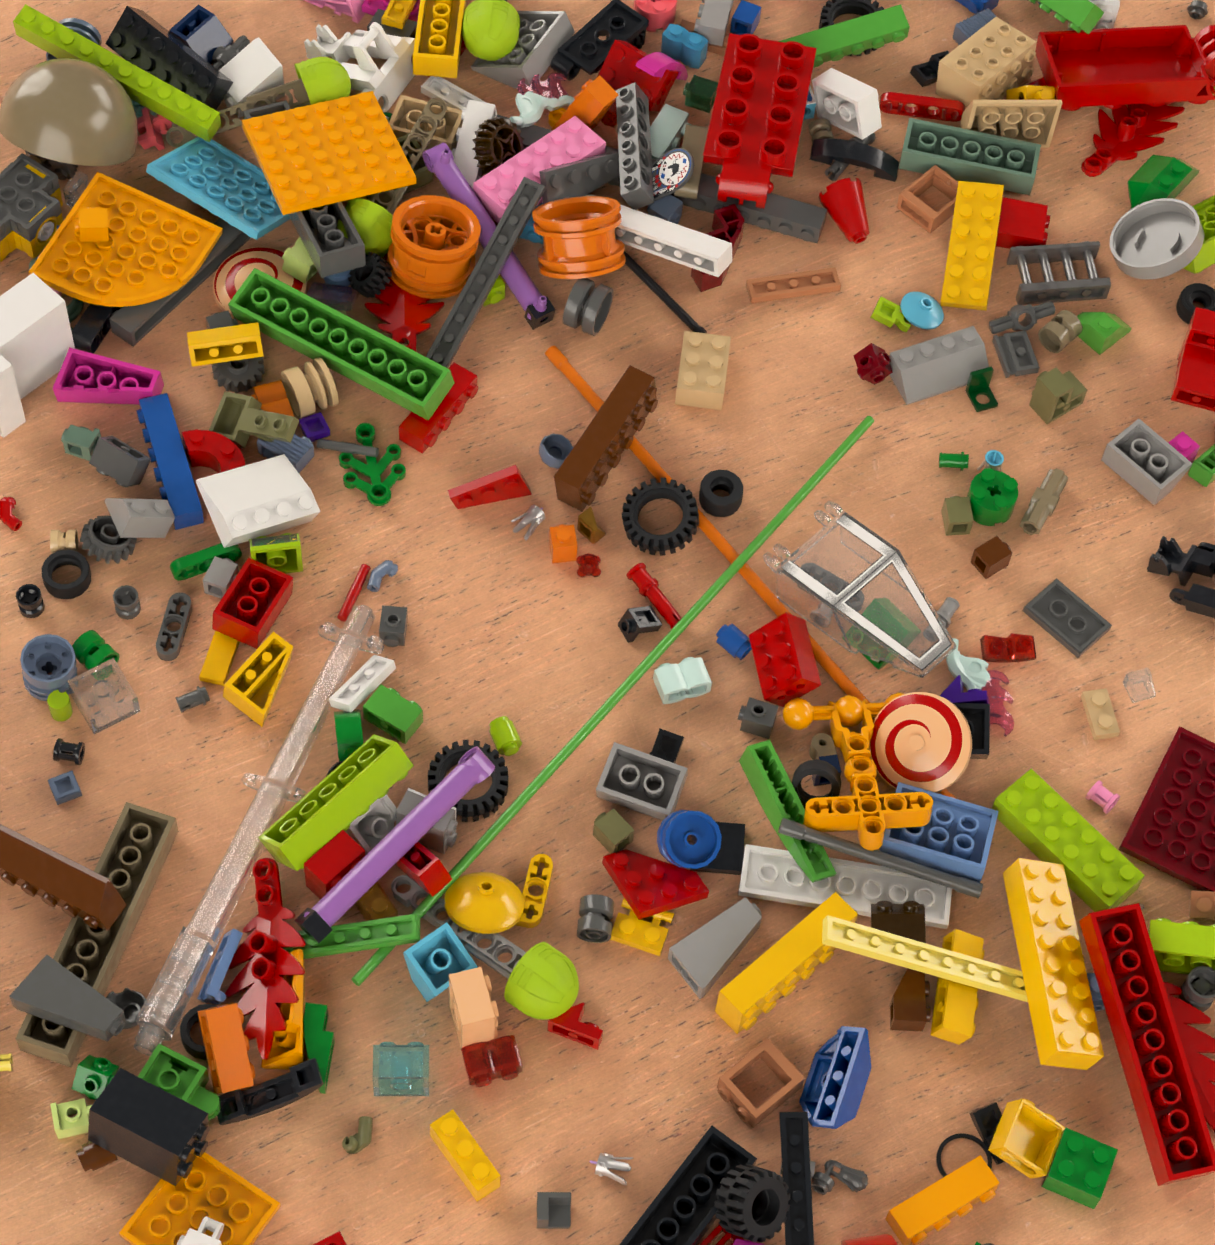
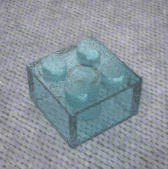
M382 1042L379 1045H373L372 1077L374 1096H429V1045H424L421 1042H410L407 1045Z

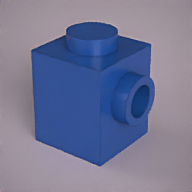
M741 0L732 16L730 33L738 35L753 34L760 22L762 7Z

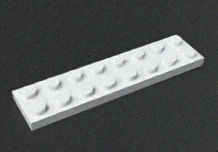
M749 844L745 845L738 896L817 908L836 892L858 915L871 917V904H876L879 901H889L892 904L915 901L919 904H924L925 926L948 928L952 895L951 888L885 866L830 857L829 859L837 874L812 883L789 851Z

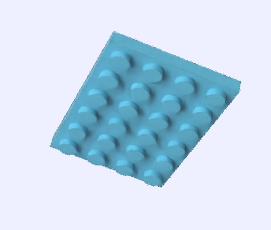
M196 137L147 164L146 172L155 177L156 180L168 185L174 191L181 193L192 202L207 209L213 215L220 217L255 240L290 220L288 214L282 215L262 169L212 139L210 142H207L200 137Z

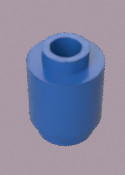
M733 623L729 626L723 625L716 634L718 637L716 643L734 658L738 657L742 660L752 650L749 637Z

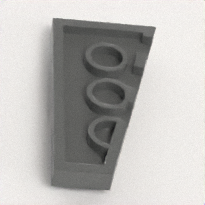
M612 151L539 171L541 185L545 186V191L542 195L543 204L564 198L586 196L619 176L618 152Z

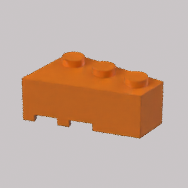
M600 75L594 81L590 78L581 87L582 90L574 97L575 100L568 106L567 111L551 130L556 129L574 116L592 130L599 124L618 97V93Z

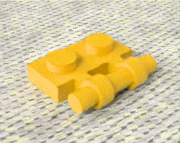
M623 898L621 907L629 909L630 913L626 915L618 912L610 940L660 956L669 931L668 928L660 926L661 921L672 923L675 913L665 911L652 915L650 917H653V920L650 923L638 919L626 899Z

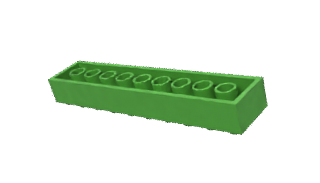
M256 268L253 269L228 303L234 318L245 324L258 322L260 332L313 360L319 357L322 358L328 368L428 421L455 383L450 369Z

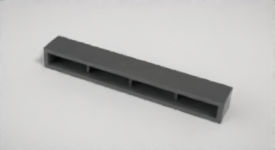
M219 218L212 224L223 228L222 235L197 273L184 286L164 298L147 304L121 307L119 310H116L110 317L112 333L134 347L213 274L225 259L239 250L251 237Z

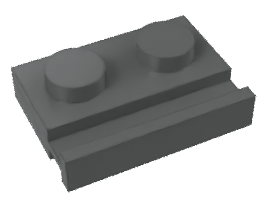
M1026 331L1005 333L999 337L997 335L993 336L992 342L1005 378H1009L1010 375L1022 376L1038 373L1040 367Z

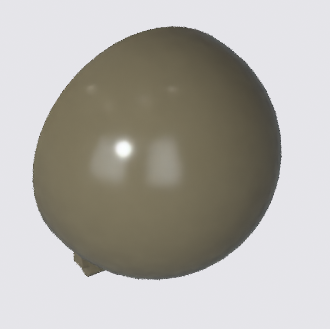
M58 58L36 64L23 72L11 84L0 107V133L12 144L37 156L74 165L110 166L126 162L135 154L138 125L131 99L123 86L110 73L93 63L79 59Z

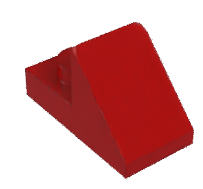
M584 1002L570 1007L569 1010L560 1016L548 1020L547 1031L594 1049H599L603 1030L599 1029L594 1023L580 1022L584 1014Z

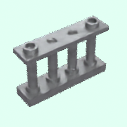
M1085 241L1082 243L1011 247L1007 258V265H1018L1022 280L1016 295L1017 305L1041 304L1048 301L1055 303L1107 299L1111 287L1110 278H1098L1094 263L1100 242ZM1062 261L1067 281H1054L1049 262ZM1072 261H1085L1089 279H1076ZM1040 263L1045 282L1032 283L1027 264Z

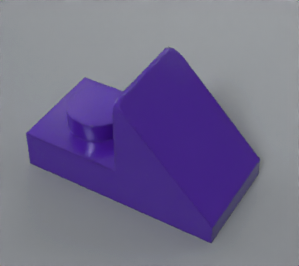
M958 675L940 695L952 703L990 704L987 690L970 689L967 692H963L961 675Z

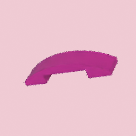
M662 52L648 54L636 64V67L654 77L662 78L665 70L678 71L679 74L676 78L678 80H686L688 77L687 69L683 64Z

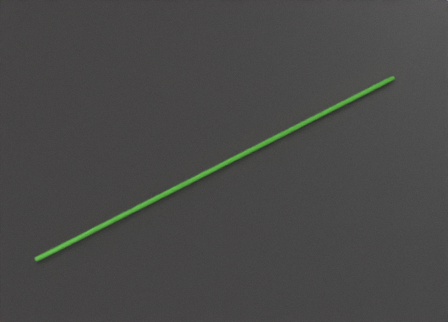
M867 416L451 869L449 874L453 880L433 897L429 894L411 914L417 913L421 919L868 430L874 423V419L871 416ZM396 946L379 948L351 979L353 983L360 986Z

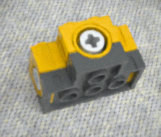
M23 153L0 174V262L16 248L26 252L31 258L37 257L57 231V225H61L63 222L61 212L63 201L58 176Z

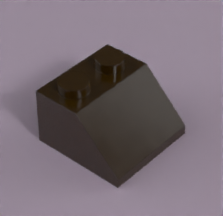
M879 901L876 904H871V928L926 943L924 904H919L915 901H907L903 904Z

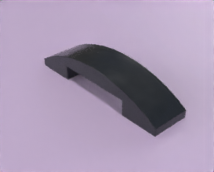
M814 139L809 159L831 165L832 161L836 160L874 170V177L893 182L897 179L899 161L875 147L844 139Z
M313 1058L290 1067L289 1073L241 1091L238 1089L218 1096L220 1101V1111L217 1115L219 1124L226 1125L272 1112L314 1092L324 1085L317 1059Z

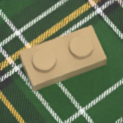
M1107 688L1083 691L1081 699L1093 739L1118 737L1120 730Z

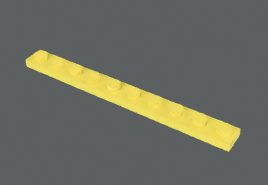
M829 915L823 919L822 944L1028 1002L1023 974L1020 970Z

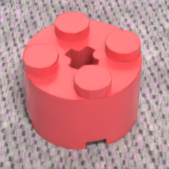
M634 0L633 10L649 20L646 31L656 32V29L661 28L666 30L668 25L673 24L675 21L677 0Z

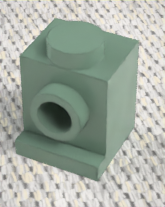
M70 425L68 429L64 430L61 437L65 453L90 461L99 437H101L100 429L95 428L92 432L86 427Z

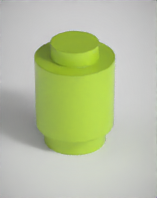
M506 716L498 717L491 721L489 733L499 754L505 756L516 754L522 742L513 721L509 720Z

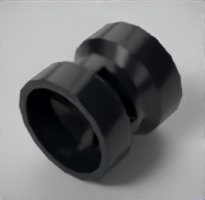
M26 584L17 590L16 599L20 613L24 617L35 618L43 613L45 605L41 591L36 585Z

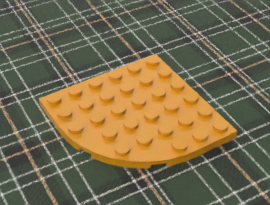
M97 172L29 270L28 276L34 273L50 288L80 301L95 305L128 307L147 304L164 298L184 286L200 269L221 237L223 228ZM88 207L107 208L109 241L80 242V233H75L74 218H79L78 209Z

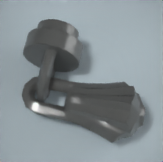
M835 1160L826 1161L824 1165L825 1173L816 1172L811 1180L813 1190L822 1195L830 1192L835 1185L830 1175L841 1180L855 1192L865 1189L868 1185V1177L864 1171L847 1167ZM834 1166L841 1169L839 1173L833 1171Z

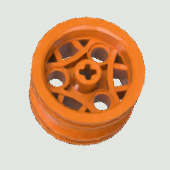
M436 195L414 197L398 206L392 217L390 234L392 244L388 248L387 262L392 267L391 279L408 293L423 298L440 299L461 293L475 267L474 254L479 245L481 226L474 212L466 205L454 199Z

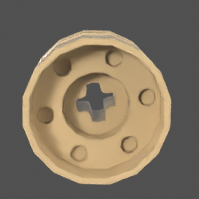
M322 358L314 359L313 365L311 362H305V374L297 366L281 372V381L291 408L297 418L301 419L314 414L315 402L322 410L327 409V403L331 407L338 405V393L334 378Z

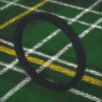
M960 1133L946 1138L937 1151V1167L943 1177L947 1174L941 1164V1152L948 1142L957 1138H967L978 1143L986 1153L989 1168H992V1157L987 1146L979 1138L970 1134Z

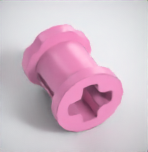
M1099 780L1092 786L1085 798L1093 800L1107 814L1116 805L1120 796L1118 794L1114 795L1107 790Z

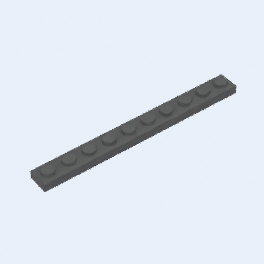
M526 177L523 178L427 353V358L449 368L528 223L533 210L540 201L545 191L544 185Z

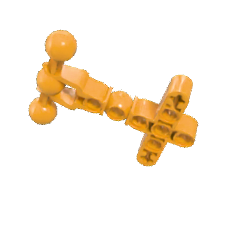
M903 693L891 694L885 702L868 703L866 699L861 701L854 696L847 695L840 697L835 703L829 701L824 706H812L810 702L801 698L792 699L785 704L782 713L783 720L792 729H805L813 720L831 719L832 739L834 745L841 748L846 763L844 775L850 783V792H852V796L820 797L808 800L803 824L821 832L857 830L860 845L866 850L874 851L882 846L885 829L921 827L929 823L933 808V799L929 794L924 792L879 794L875 779L877 769L874 761L870 759L871 752L868 750L874 728L872 717H876L886 704L904 695ZM862 721L861 733L849 732V729L845 728L857 726Z

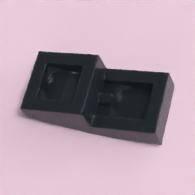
M944 51L931 55L929 62L912 66L910 74L922 87L937 82L939 61L948 55L949 52Z
M659 729L652 752L649 755L675 763L685 737Z
M997 1102L969 1113L982 1141L988 1149L1002 1117ZM990 1152L997 1165L1005 1162Z

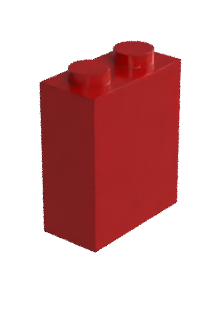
M1003 197L996 247L1010 249L1017 246L1046 245L1048 233L1044 232L1045 228L1048 229L1051 215H1047L1048 205Z

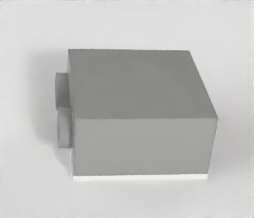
M408 788L396 810V825L427 795ZM452 807L418 842L441 854H445L448 846L452 848L458 835L456 833L458 821H456V808Z

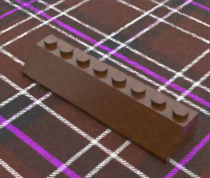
M0 824V876L4 882L11 886L15 884L21 886V889L32 897L35 895L40 896L51 907L56 905L62 907V910L67 915L76 918V916L83 918V921L94 929L97 927L106 931L110 929L126 907V903L110 879Z

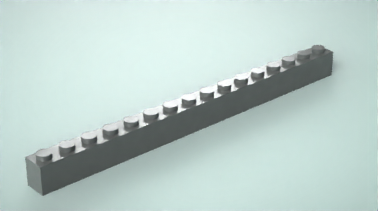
M497 115V117L509 119L508 117ZM536 125L521 128V126L516 127V129L521 130L520 136L525 138L522 143L526 148L553 131ZM609 146L605 148V153L618 152L616 148ZM701 173L697 199L676 197L685 206L713 214L715 210L735 204L745 220L744 223L813 243H818L827 214V209L773 193L767 194L765 209L755 208L756 202L744 200V204L739 205V199L728 197L727 202L717 201L719 185L716 183V177ZM620 175L607 183L620 187Z

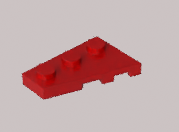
M516 464L448 490L449 497L457 509L532 495L528 483Z

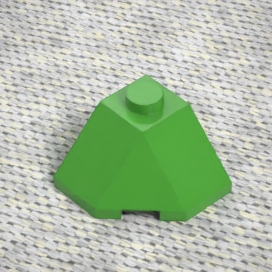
M1082 312L1077 316L1082 324V332L1078 337L1099 355L1132 329L1118 316L1111 313Z

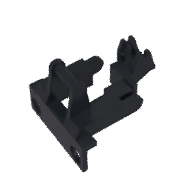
M1163 536L1160 540L1158 551L1150 556L1147 572L1170 576L1171 572L1177 573L1180 585L1186 586L1193 573L1212 578L1215 574V545L1201 542L1198 547L1197 545H1192L1186 554L1183 553L1174 538L1168 541ZM1193 583L1189 592L1178 588L1171 590L1169 594L1170 599L1177 604L1184 605L1187 611L1215 618L1214 589Z

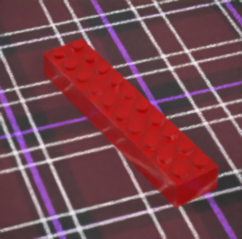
M1136 903L1089 913L1079 923L1157 1185L1161 1186L1209 1175L1215 1172L1214 1146L1140 904Z

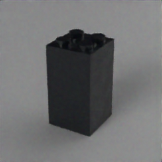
M120 1068L89 1109L88 1140L176 1186L182 1177L186 1178L190 1174L195 1158L197 1156L201 1157L207 1149L208 1141H206V1136L210 1129L208 1126L209 1113Z

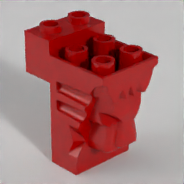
M1196 307L1177 356L1179 362L1177 364L1178 369L1176 371L1171 401L1215 412V312Z

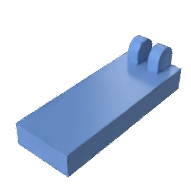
M233 928L224 934L197 997L198 1000L204 1003L209 1002L213 1005H218L225 1001L226 995L219 989L240 942L242 932Z

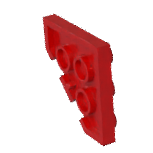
M627 849L603 856V866L638 919L708 898L709 890L697 872Z

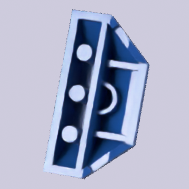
M841 1026L837 1030V1034L831 1037L815 1053L799 1101L803 1111L808 1112V1121L811 1126L837 1129L856 1117L871 1071L869 1036L866 1028Z

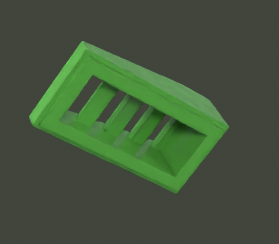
M1215 444L1193 462L1188 472L1191 478L1204 487H1207L1215 480Z

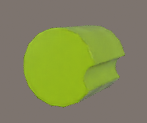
M59 690L51 692L48 695L47 702L52 718L60 722L68 720L73 712L69 695L66 692L61 693Z

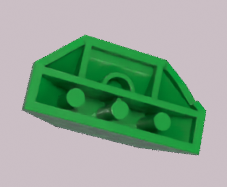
M1152 155L1128 180L1127 185L1131 209L1154 199H1175L1198 175L1200 170L1179 158Z

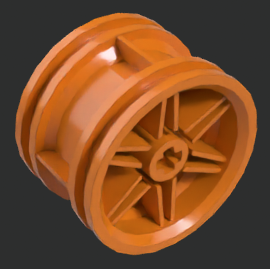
M579 196L551 201L534 209L532 212L533 221H535L533 224L534 231L538 235L543 236L544 246L537 252L539 272L544 276L557 279H582L604 275L620 269L626 262L624 243L619 239H615L614 228L622 222V217L619 213L621 210L620 203L609 197Z

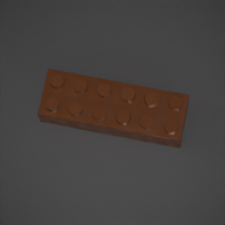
M629 365L554 475L558 500L583 512L587 505L590 506L596 496L595 492L600 486L603 487L605 485L608 473L612 468L617 467L624 449H629L633 442V436L637 431L642 430L646 421L645 418L649 412L653 413L657 407L655 377Z

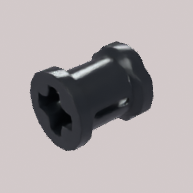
M58 738L54 746L53 760L58 762L60 759L73 761L76 765H81L85 754V743L79 742L74 744L64 742L63 739Z

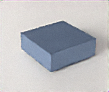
M73 771L48 779V784L57 805L82 796Z

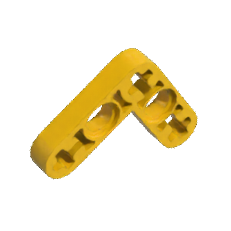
M537 854L530 860L522 893L525 903L524 912L516 926L534 928L542 920L553 872V861L548 855ZM540 863H544L545 868L542 871V877L539 878L537 877L538 866ZM538 885L543 889V893L539 896H533L528 890L531 886ZM529 910L534 911L532 919L527 918Z

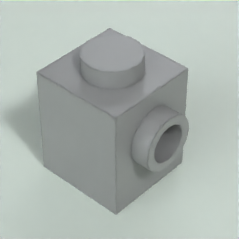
M215 556L203 578L204 592L222 599L239 573L238 564L231 559H222Z

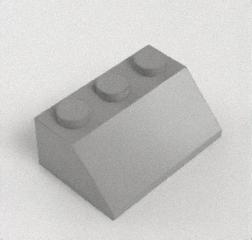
M1137 419L1107 444L1101 459L1153 505H1156L1172 491L1193 464L1140 419Z

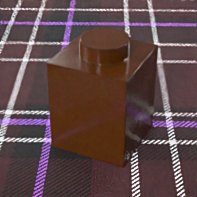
M995 536L974 549L971 563L987 579L1009 565L1012 552L1007 543L1002 542L998 536Z

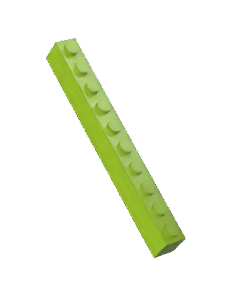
M25 4L13 20L17 36L57 58L79 59L101 67L123 86L130 99L205 141L210 142L220 128V112Z

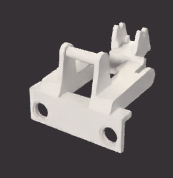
M373 22L369 27V31L356 30L353 35L350 32H346L341 39H337L327 25L321 27L318 24L316 27L317 41L313 39L310 42L309 39H306L304 42L307 58L329 56L338 61L349 74L351 89L362 91L361 93L373 91L377 101L382 96L384 105L381 109L383 113L387 112L415 76L413 75V64L411 62L415 38L387 35L380 24ZM371 57L387 59V61L379 70ZM350 58L357 59L358 65L346 62Z

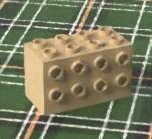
M998 17L993 18L939 61L936 94L943 99L961 101L964 103L965 109L972 100H1002L1006 95V90L1017 88L1021 82L1032 76L1037 41Z

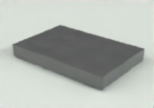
M1057 578L1024 606L1023 609L1024 613L1077 658L1083 655L1112 627L1107 620Z

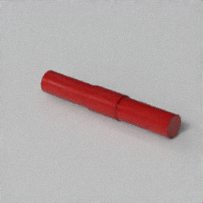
M367 564L361 565L337 616L340 621L345 622L362 590V586L371 569Z

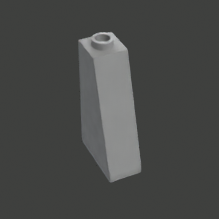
M745 897L669 948L668 960L699 999L707 994L759 929L762 919L760 909L755 903H750Z

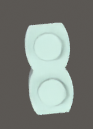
M687 657L679 664L664 663L654 670L653 680L663 704H671L685 698L698 697L711 691L712 681L701 657Z

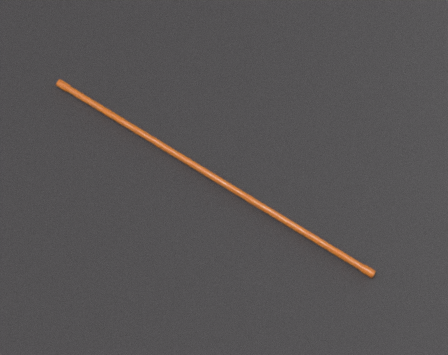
M555 345L549 347L545 352L546 357L567 377L598 412L604 401L573 368L568 359ZM633 436V442L629 449L659 483H661V478H666L667 483H670L672 478ZM698 509V527L732 564L739 554ZM745 563L738 571L739 574L777 617L785 612L790 613L751 567ZM809 634L815 660L846 695L854 696L861 701L864 699L868 701ZM947 789L937 792L938 794L957 799Z

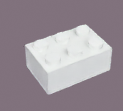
M833 68L812 80L818 118L827 119L830 124L862 140L882 127L877 89Z

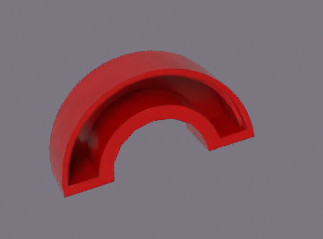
M195 429L182 432L184 449L191 467L202 466L221 473L245 466L242 452L229 438L208 430Z

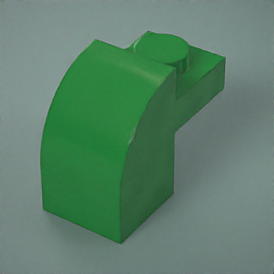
M359 709L353 710L351 713L346 711L334 712L339 761L346 760L363 744Z

